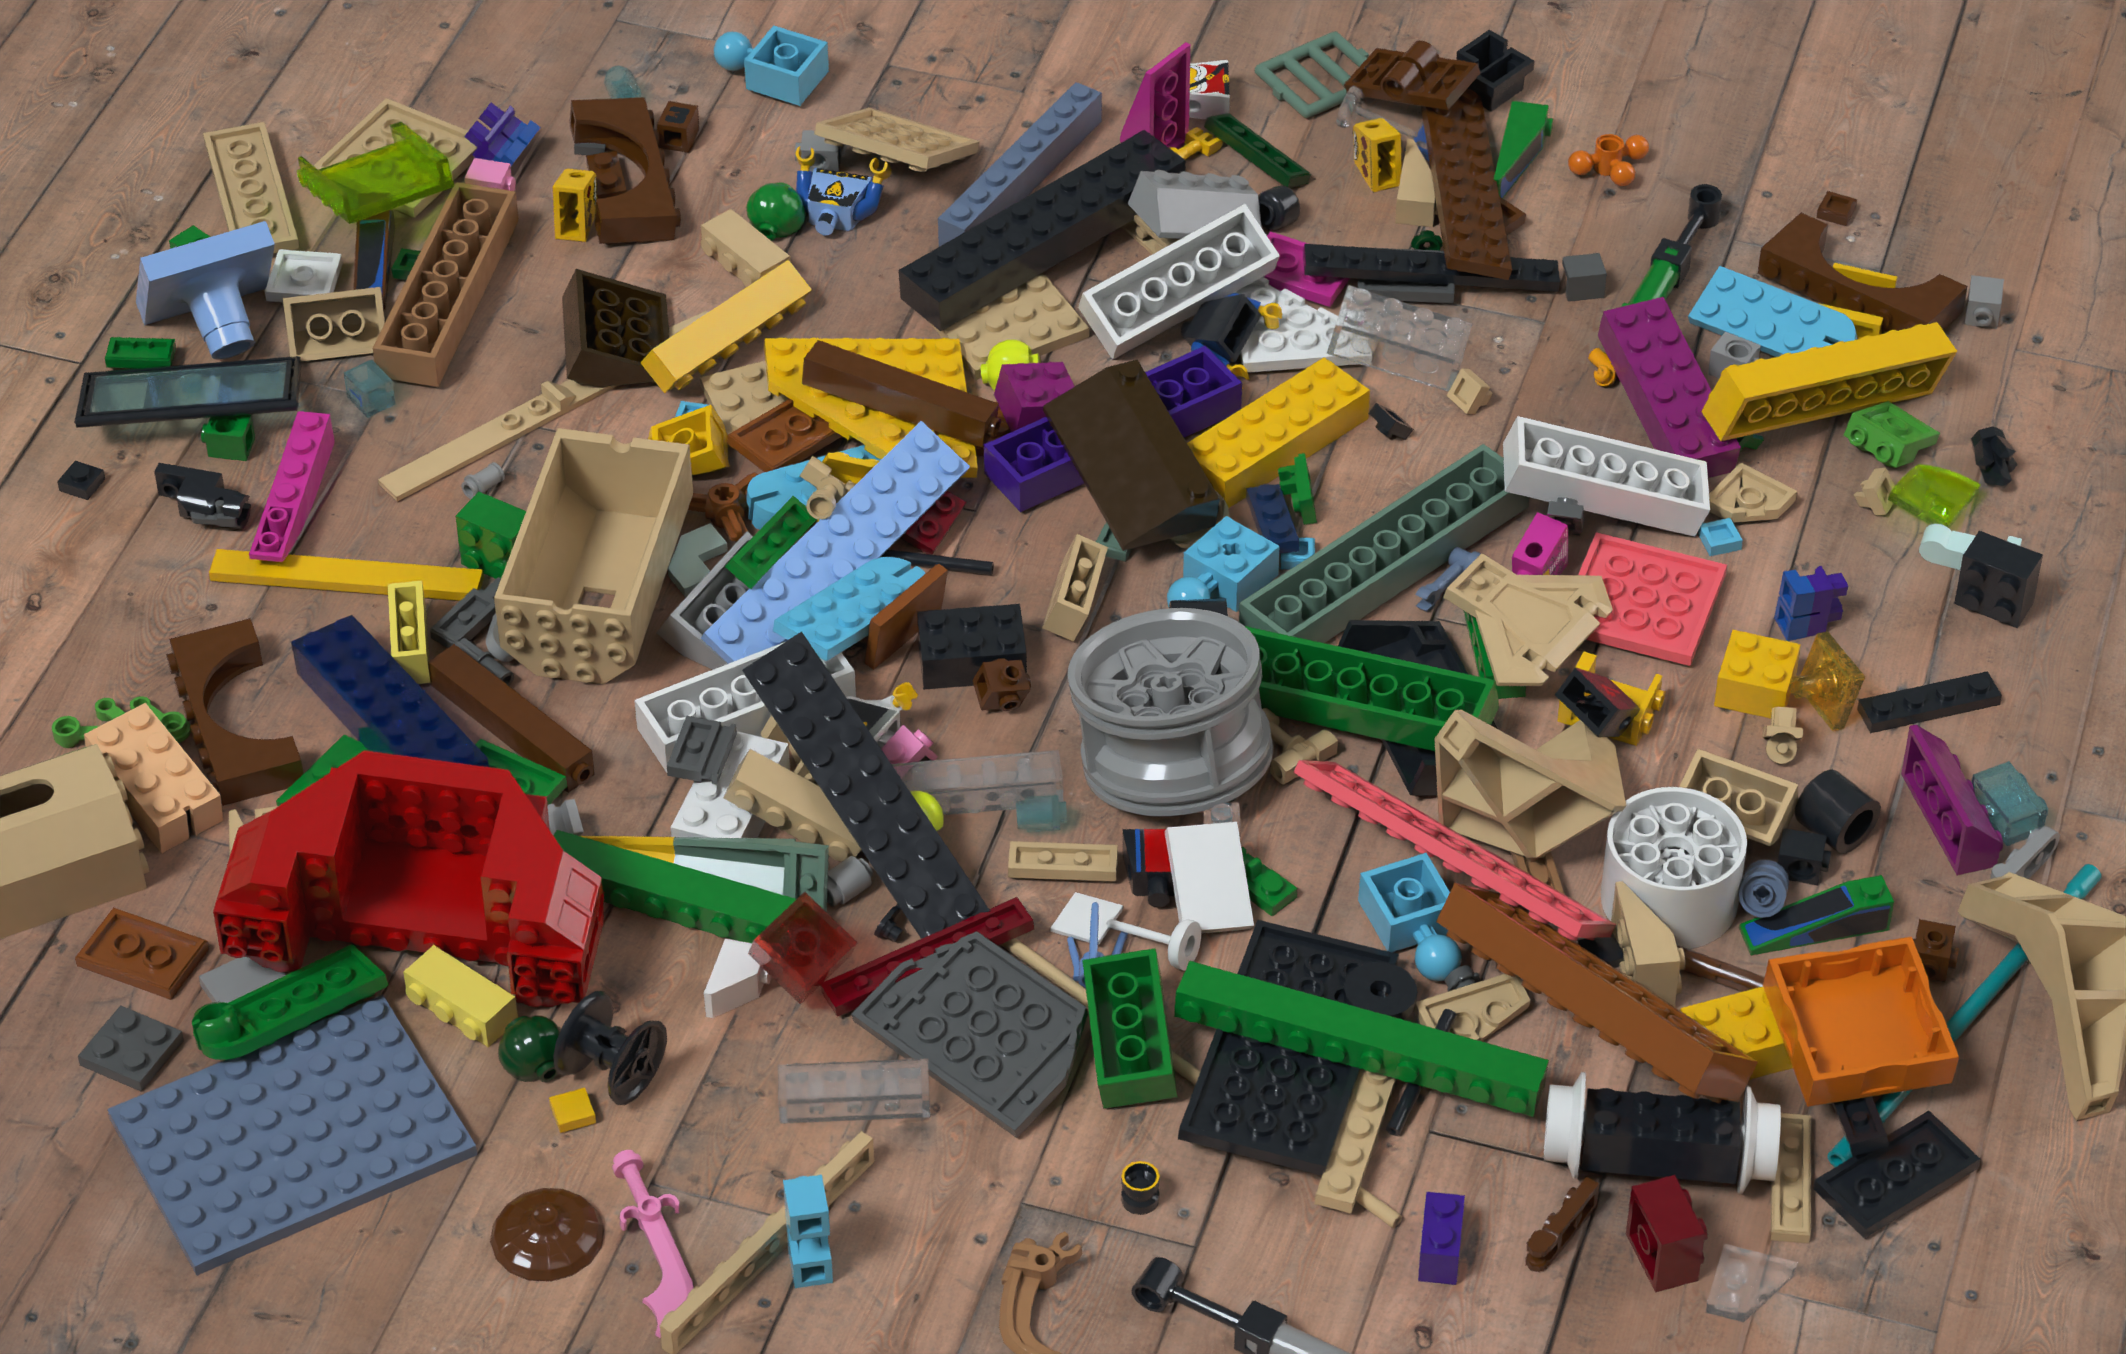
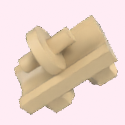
M1772 708L1771 726L1763 727L1762 738H1770L1766 744V754L1775 763H1788L1796 755L1797 744L1795 740L1802 739L1803 728L1795 727L1797 708Z

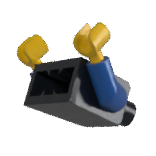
M1232 293L1224 298L1206 301L1201 304L1193 320L1182 324L1181 335L1190 344L1191 351L1206 346L1236 377L1242 376L1249 380L1247 369L1243 365L1230 366L1229 364L1230 362H1236L1261 316H1263L1264 324L1267 328L1277 329L1279 327V319H1282V309L1276 303H1270L1263 307L1260 305L1261 302L1248 298L1245 294Z

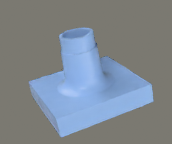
M263 221L140 258L136 304L144 325L192 312L201 336L206 342L213 359L230 358L253 347L255 341L249 328L250 323L241 296L266 289L275 246L267 222Z

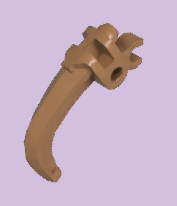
M1065 1231L1056 1235L1053 1244L1049 1248L1037 1246L1036 1242L1030 1238H1025L1013 1246L1001 1280L1004 1287L1000 1305L999 1329L1004 1344L1015 1354H1062L1058 1351H1053L1036 1340L1031 1332L1030 1323L1032 1306L1037 1290L1051 1288L1057 1281V1272L1066 1264L1077 1262L1082 1255V1247L1079 1244L1069 1251L1061 1249L1069 1242L1068 1234Z

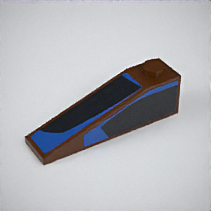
M360 197L357 214L353 290L381 287L383 308L385 310L395 232L392 197Z

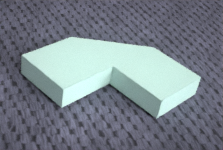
M711 523L681 535L669 564L668 576L685 597L710 572L703 562L728 551L727 542Z

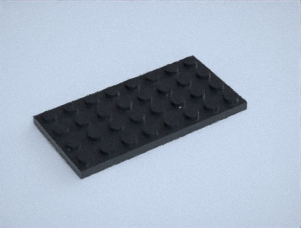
M1257 920L1237 974L1344 1003V983L1347 975L1353 969L1368 962H1386L1398 965L1399 954ZM1384 991L1372 992L1375 996H1387V993ZM1216 1029L1179 1127L1178 1140L1322 1176L1323 1172H1326L1361 1069Z

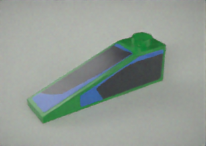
M1512 101L1493 179L1497 182L1498 193L1501 198L1505 197L1541 152L1545 137H1551L1553 118H1548L1549 105Z
M1882 875L1844 882L1786 905L1778 913L1770 917H1756L1741 923L1739 930L1751 956L1884 932L1890 929L1894 900Z

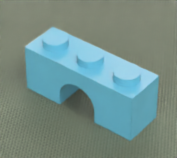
M822 1175L800 1176L795 1179L783 1180L788 1253L794 1287L801 1288L833 1283L832 1258L828 1236L830 1235L829 1210Z

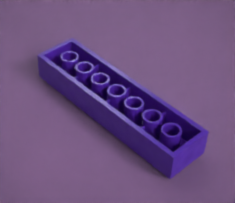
M1206 346L1145 372L1184 438L1228 418L1241 409L1242 382ZM1047 417L984 444V474L1020 512L1084 484Z

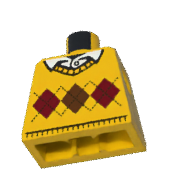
M1383 118L1356 123L1352 131L1354 161L1371 191L1376 192L1399 186L1402 172L1400 132Z
M564 169L554 183L555 239L586 242L595 217L597 199L595 172ZM578 212L576 219H573L571 215Z

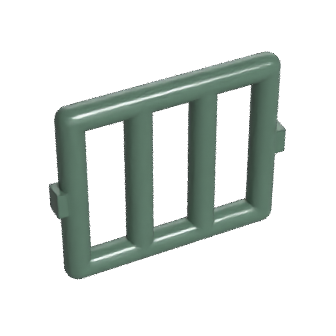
M1333 31L1256 65L1254 71L1257 76L1273 89V95L1279 101L1284 99L1304 118H1310L1357 96L1347 94L1345 89L1333 94L1297 60L1310 56L1344 86V83L1351 76L1327 56L1322 49L1334 45L1358 67L1369 57V54L1362 48L1356 49L1342 35ZM1286 67L1315 93L1320 100L1308 105L1272 71Z

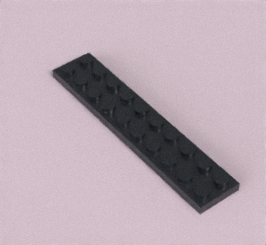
M802 631L742 670L921 939L981 912L990 911Z

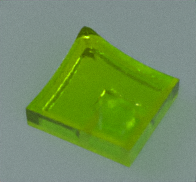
M1918 464L1895 485L1890 492L1888 500L1931 525L1942 524L1950 528L1977 495L1981 484L1947 469Z

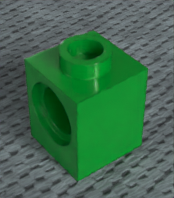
M252 415L211 417L208 423H204L201 431L202 443H206L208 457L247 461L255 441Z

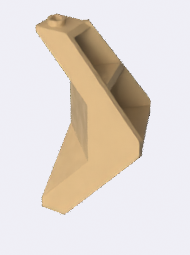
M1454 710L1435 737L1439 822L1461 835L1523 855L1526 858H1544L1550 851L1615 813L1622 812L1626 807L1615 745L1607 737H1597L1581 720L1535 750L1463 710Z
M2011 872L2002 877L1968 884L1958 909L1961 917L2019 943L2052 1000L2069 1108L2074 1118L2078 1121L2109 1113L2119 1093V1084L2126 1064V916Z

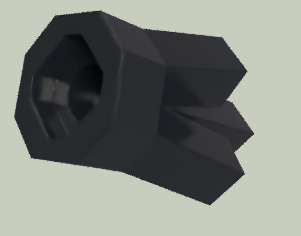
M1994 426L1980 429L1971 438L1976 465L1979 466L1986 484L2005 488L2012 481L2010 473L2018 465L2013 458L2016 451L2006 440L2003 430Z

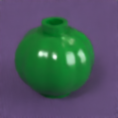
M769 183L761 186L751 194L746 205L750 224L770 240L787 237L796 233L806 218L805 207L800 195L793 187L785 183Z

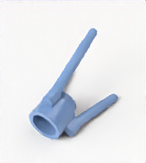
M1093 902L1091 905L1089 952H1086L1081 960L1074 938H1067L1074 968L1073 980L1079 981V984L1084 988L1086 986L1082 960L1104 956L1103 953L1098 951L1099 904L1097 902ZM1120 932L1112 955L1121 954L1128 933Z

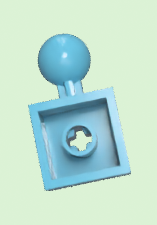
M774 25L754 49L745 35L734 31L721 35L714 45L715 60L722 68L737 71L745 67L747 90L801 106L829 72L828 42Z
M1225 516L1184 552L1183 578L1176 580L1170 586L1167 593L1168 607L1172 600L1226 598L1227 607L1237 612L1241 601L1269 584L1278 576L1280 546Z
M1427 853L1360 873L1358 902L1387 951L1395 952L1418 944L1415 952L1416 967L1425 978L1432 981H1445V978L1451 971L1461 966L1462 954L1458 944L1450 937L1445 936L1448 929L1436 922L1450 891Z

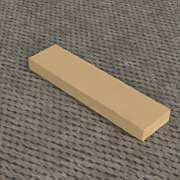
M1781 1113L1777 1171L1775 1180L1771 1181L1770 1240L1809 1243L1811 1235V1115Z

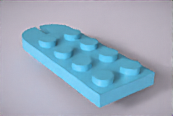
M1722 266L1718 267L1688 315L1691 324L1721 336L1726 331L1761 345L1760 351L1775 357L1785 353L1793 354L1806 351L1812 347L1830 346L1839 341L1857 340L1855 326L1845 314Z
M865 445L840 451L848 454L850 457L880 461L879 458L864 450ZM825 456L818 457L817 459L822 462ZM809 460L764 472L751 479L747 488L746 501L749 506L748 519L752 520V524L756 529L760 530L792 496L796 497L806 506L812 493L817 490L815 486L800 477Z
M880 557L870 560L775 619L773 632L789 640L802 631L819 658L827 662L868 636L870 620L920 579L925 572L918 566L911 569V562L900 558Z

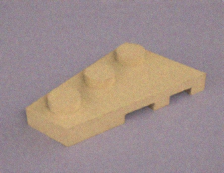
M1502 974L1417 1001L1414 1013L1421 1025L1435 1028L1443 1010L1450 1009L1457 1014L1450 1033L1483 1042L1528 1009L1531 1000L1525 988L1521 985L1522 982L1518 976L1511 977Z

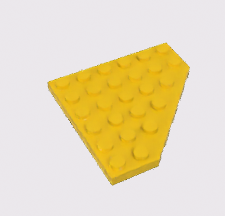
M765 338L764 340L768 391L778 397L783 394L793 400L794 407L813 419L819 416L829 422V428L846 439L855 438L865 444L864 450L880 460L917 424L802 384L804 357L818 340L967 392L959 339ZM932 430L970 466L961 478H977L978 465L975 445Z

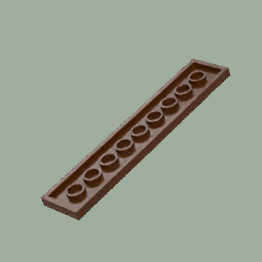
M1466 89L1449 110L1421 106L1447 269L1509 280L1512 265L1497 182L1493 180L1495 170L1482 98L1475 91Z

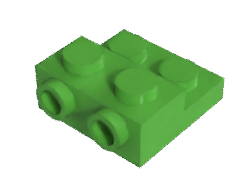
M1887 401L1853 412L1843 436L1847 437L1850 443L1857 448L1874 454L1875 458L1884 465L1897 468L1914 462L1918 450L1935 445L1940 432Z

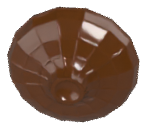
M540 1188L523 1193L506 1204L493 1223L490 1244L496 1260L509 1273L529 1281L552 1282L573 1276L591 1264L602 1247L604 1227L598 1211L581 1195L560 1188Z

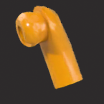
M1595 348L1588 356L1589 361L1598 368L1597 371L1594 370L1593 374L1595 382L1602 387L1610 386L1615 382L1617 373L1608 355L1600 348Z

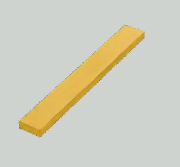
M216 549L209 570L210 581L388 595V584L422 581L424 598L459 601L473 588L480 590L484 579L483 570L289 554L283 562L250 559V551Z

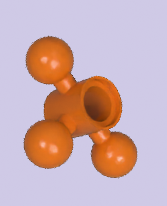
M1604 134L1597 138L1594 154H1589L1583 150L1575 151L1569 157L1568 166L1576 175H1585L1594 167L1598 174L1611 176L1612 181L1616 185L1627 186L1635 178V169L1630 163L1622 161L1623 157L1628 156L1634 160L1644 158L1649 151V143L1641 135L1629 137L1624 144V141L1619 136Z

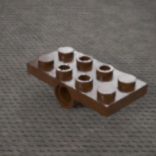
M1418 40L1406 52L1376 48L1344 83V87L1349 95L1449 110L1478 77L1480 70L1478 63L1440 58L1438 52L1431 44Z

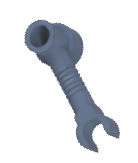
M1459 547L1454 548L1448 560L1450 567L1432 584L1422 586L1415 595L1422 598L1416 607L1426 612L1431 611L1439 600L1441 593L1481 553L1477 551L1471 553Z

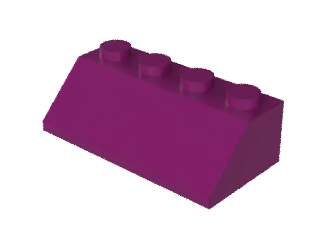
M1917 724L1909 726L1901 775L1956 875L1993 868V866L1998 864L2000 851L2003 850V839L2000 832L1994 830L1991 825L1986 807L1983 804L1980 805L1977 800L1972 782L1963 775L1958 757L1950 752L1947 744L1942 739Z

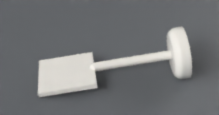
M1077 892L1074 893L1050 928L1051 932L1090 943L1091 905L1093 902H1097L1099 904L1098 945L1110 928L1168 944V960L1171 966L1185 971L1189 961L1194 962L1201 943V927L1194 920L1186 919L1179 922L1171 936L1116 921L1124 909L1123 905Z

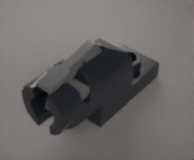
M158 463L154 471L158 495L176 498L181 517L191 518L195 524H212L236 529L245 528L251 512V504L245 502H248L250 496L235 490L225 489L222 473Z

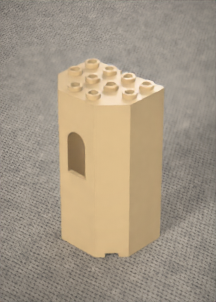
M557 428L494 597L500 647L536 676L605 684L635 665L693 496L689 444L633 438L631 443L623 444L618 442L613 435ZM584 591L615 595L611 608L580 604Z
M98 744L0 775V939L147 889L144 874L149 873V867L143 852L139 853V850L144 849L141 834L138 828H132V817L128 806L124 804L128 797L121 779L114 780L113 777L116 776V770L110 756H103Z

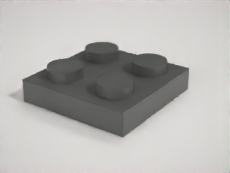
M120 1005L78 1055L79 1064L84 1068L142 1092L184 1041L181 1030Z

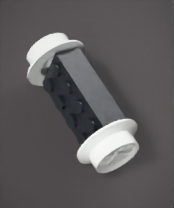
M1581 1072L1573 1086H1549L1544 1161L1567 1163L1573 1179L1578 1177L1581 1141H1583L1582 1170L1653 1177L1675 1175L1677 1179L1736 1184L1737 1179V1192L1739 1194L1744 1192L1751 1179L1775 1180L1779 1154L1781 1108L1778 1104L1757 1103L1751 1087L1746 1086L1744 1091L1740 1122L1739 1101L1722 1099L1721 1103H1716L1709 1099H1695L1687 1095H1659L1645 1091L1636 1093L1615 1091L1609 1088H1587L1586 1108L1584 1111L1586 1072Z

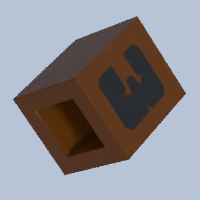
M672 101L667 102L657 123L659 148L689 153L700 130L698 106Z

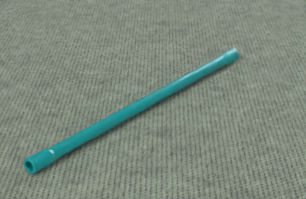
M2085 864L2070 880L2063 893L2084 899L2101 880L2100 871L2091 864ZM2019 943L2013 947L1946 1023L1953 1042L1961 1036L2028 960ZM1912 1090L1883 1094L1875 1106L1882 1123L1886 1121ZM1845 1136L1827 1155L1829 1162L1834 1167L1853 1157Z

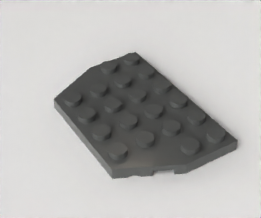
M976 931L960 938L956 943L945 944L936 948V953L914 962L913 959L900 963L851 1015L856 1024L1018 1138L1067 1086L1088 1013L1086 1007ZM916 967L923 968L917 971L916 973L895 983V981L906 971L914 969Z

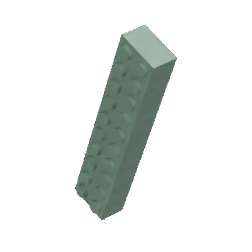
M1482 444L1239 603V623L1247 627L1325 643L1345 630L1349 620H1360L1447 562L1454 548L1459 547L1465 550L1527 509L1530 497L1505 492L1504 458L1485 444Z

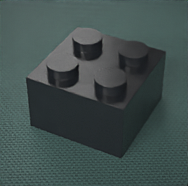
M1978 531L1962 557L1954 604L2018 628L2034 603L2043 554Z

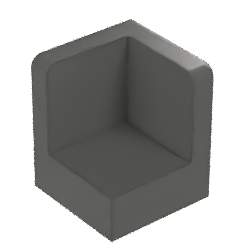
M1600 253L1563 257L1562 265L1567 277V301L1604 298L1607 273Z

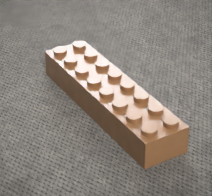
M455 182L372 348L376 377L439 387L519 221L516 191Z

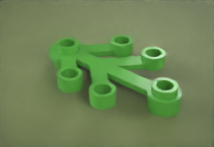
M144 696L131 700L130 710L146 703L178 743L184 741L190 735V723L183 714L179 712H167L164 714L151 705V701ZM102 698L95 703L96 716L101 721H110L125 713L116 706L115 701L111 698ZM63 716L53 722L52 732L57 744L63 748H72L79 743V740H85L84 734L99 726H80L77 718Z

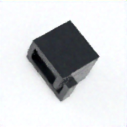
M1489 29L1458 50L1456 60L1478 63L1480 74L1467 89H1471L1481 95L1483 107L1492 112L1524 89V77L1534 70V60L1512 47L1507 50L1508 40Z

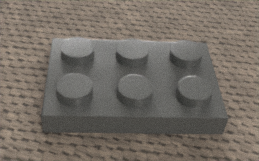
M1394 249L1444 253V251L1438 250ZM1358 279L1357 299L1454 303V283L1434 284Z

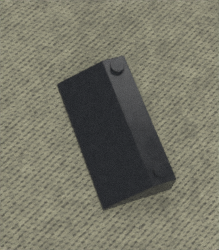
M1349 620L1338 646L1468 674L1440 621ZM1493 720L1491 726H1493L1494 728L1498 729L1497 726H1496V724H1495V722H1494V720ZM1381 739L1410 796L1437 795L1435 751Z

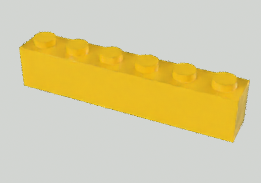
M787 260L653 348L642 360L641 364L664 394L674 387L679 391L694 379L692 377L693 374L699 372L701 375L705 374L717 364L715 362L717 358L721 356L726 360L739 349L738 344L744 341L748 345L762 334L760 330L765 326L769 330L777 326L784 319L782 315L786 312H789L791 315L798 312L806 305L804 298L812 289L791 262Z

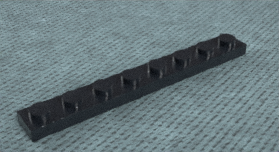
M1304 244L1303 248L1304 275L1434 284L1454 283V285L1556 292H1558L1560 285L1558 260L1510 257L1512 272L1509 280L1447 269L1445 254L1439 252L1323 244Z

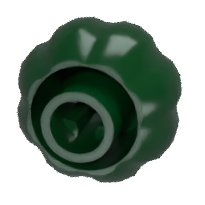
M521 1016L514 1019L505 1028L503 1038L499 1043L498 1058L502 1067L519 1081L532 1082L539 1079L541 1082L551 1081L559 1074L555 1069L553 1056L561 1028L554 1021L544 1016Z

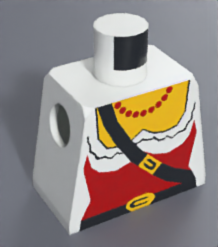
M1228 60L1190 64L1189 118L1206 119L1210 116L1229 113Z

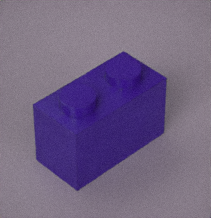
M1426 1192L1418 1281L1457 1285L1465 1195Z

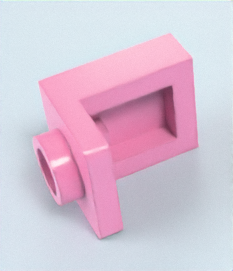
M904 725L881 748L902 780L925 755L933 762L938 758L930 749L933 742L922 731L918 729L913 733Z

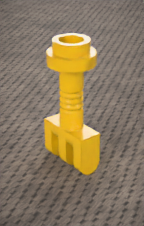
M1195 127L1186 133L1185 146L1180 149L1175 147L1169 148L1183 159H1187L1198 151L1209 157L1220 150L1223 141L1217 137L1213 138L1212 134L1204 133L1201 128Z

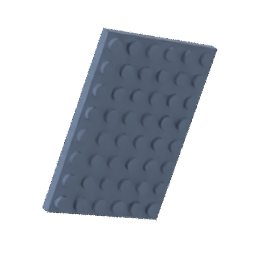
M383 995L313 1023L304 1029L296 1030L279 1038L271 1045L263 1046L238 1058L224 1060L107 1109L111 1123L196 1276L477 1155L476 1144Z

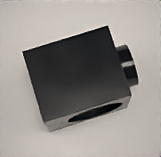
M1787 828L1783 829L1777 863L1785 869L1789 881L1818 886L1820 872L1828 873L1831 851L1825 850L1827 835Z

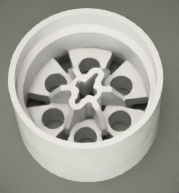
M1655 788L1640 792L1627 799L1625 809L1612 815L1607 831L1601 884V903L1609 921H1611L1615 882L1623 881L1673 932L1676 945L1687 949H1694L1707 945L1721 937L1734 922L1739 904L1738 892L1742 882L1747 849L1746 832L1740 819L1726 804L1717 798L1688 788Z

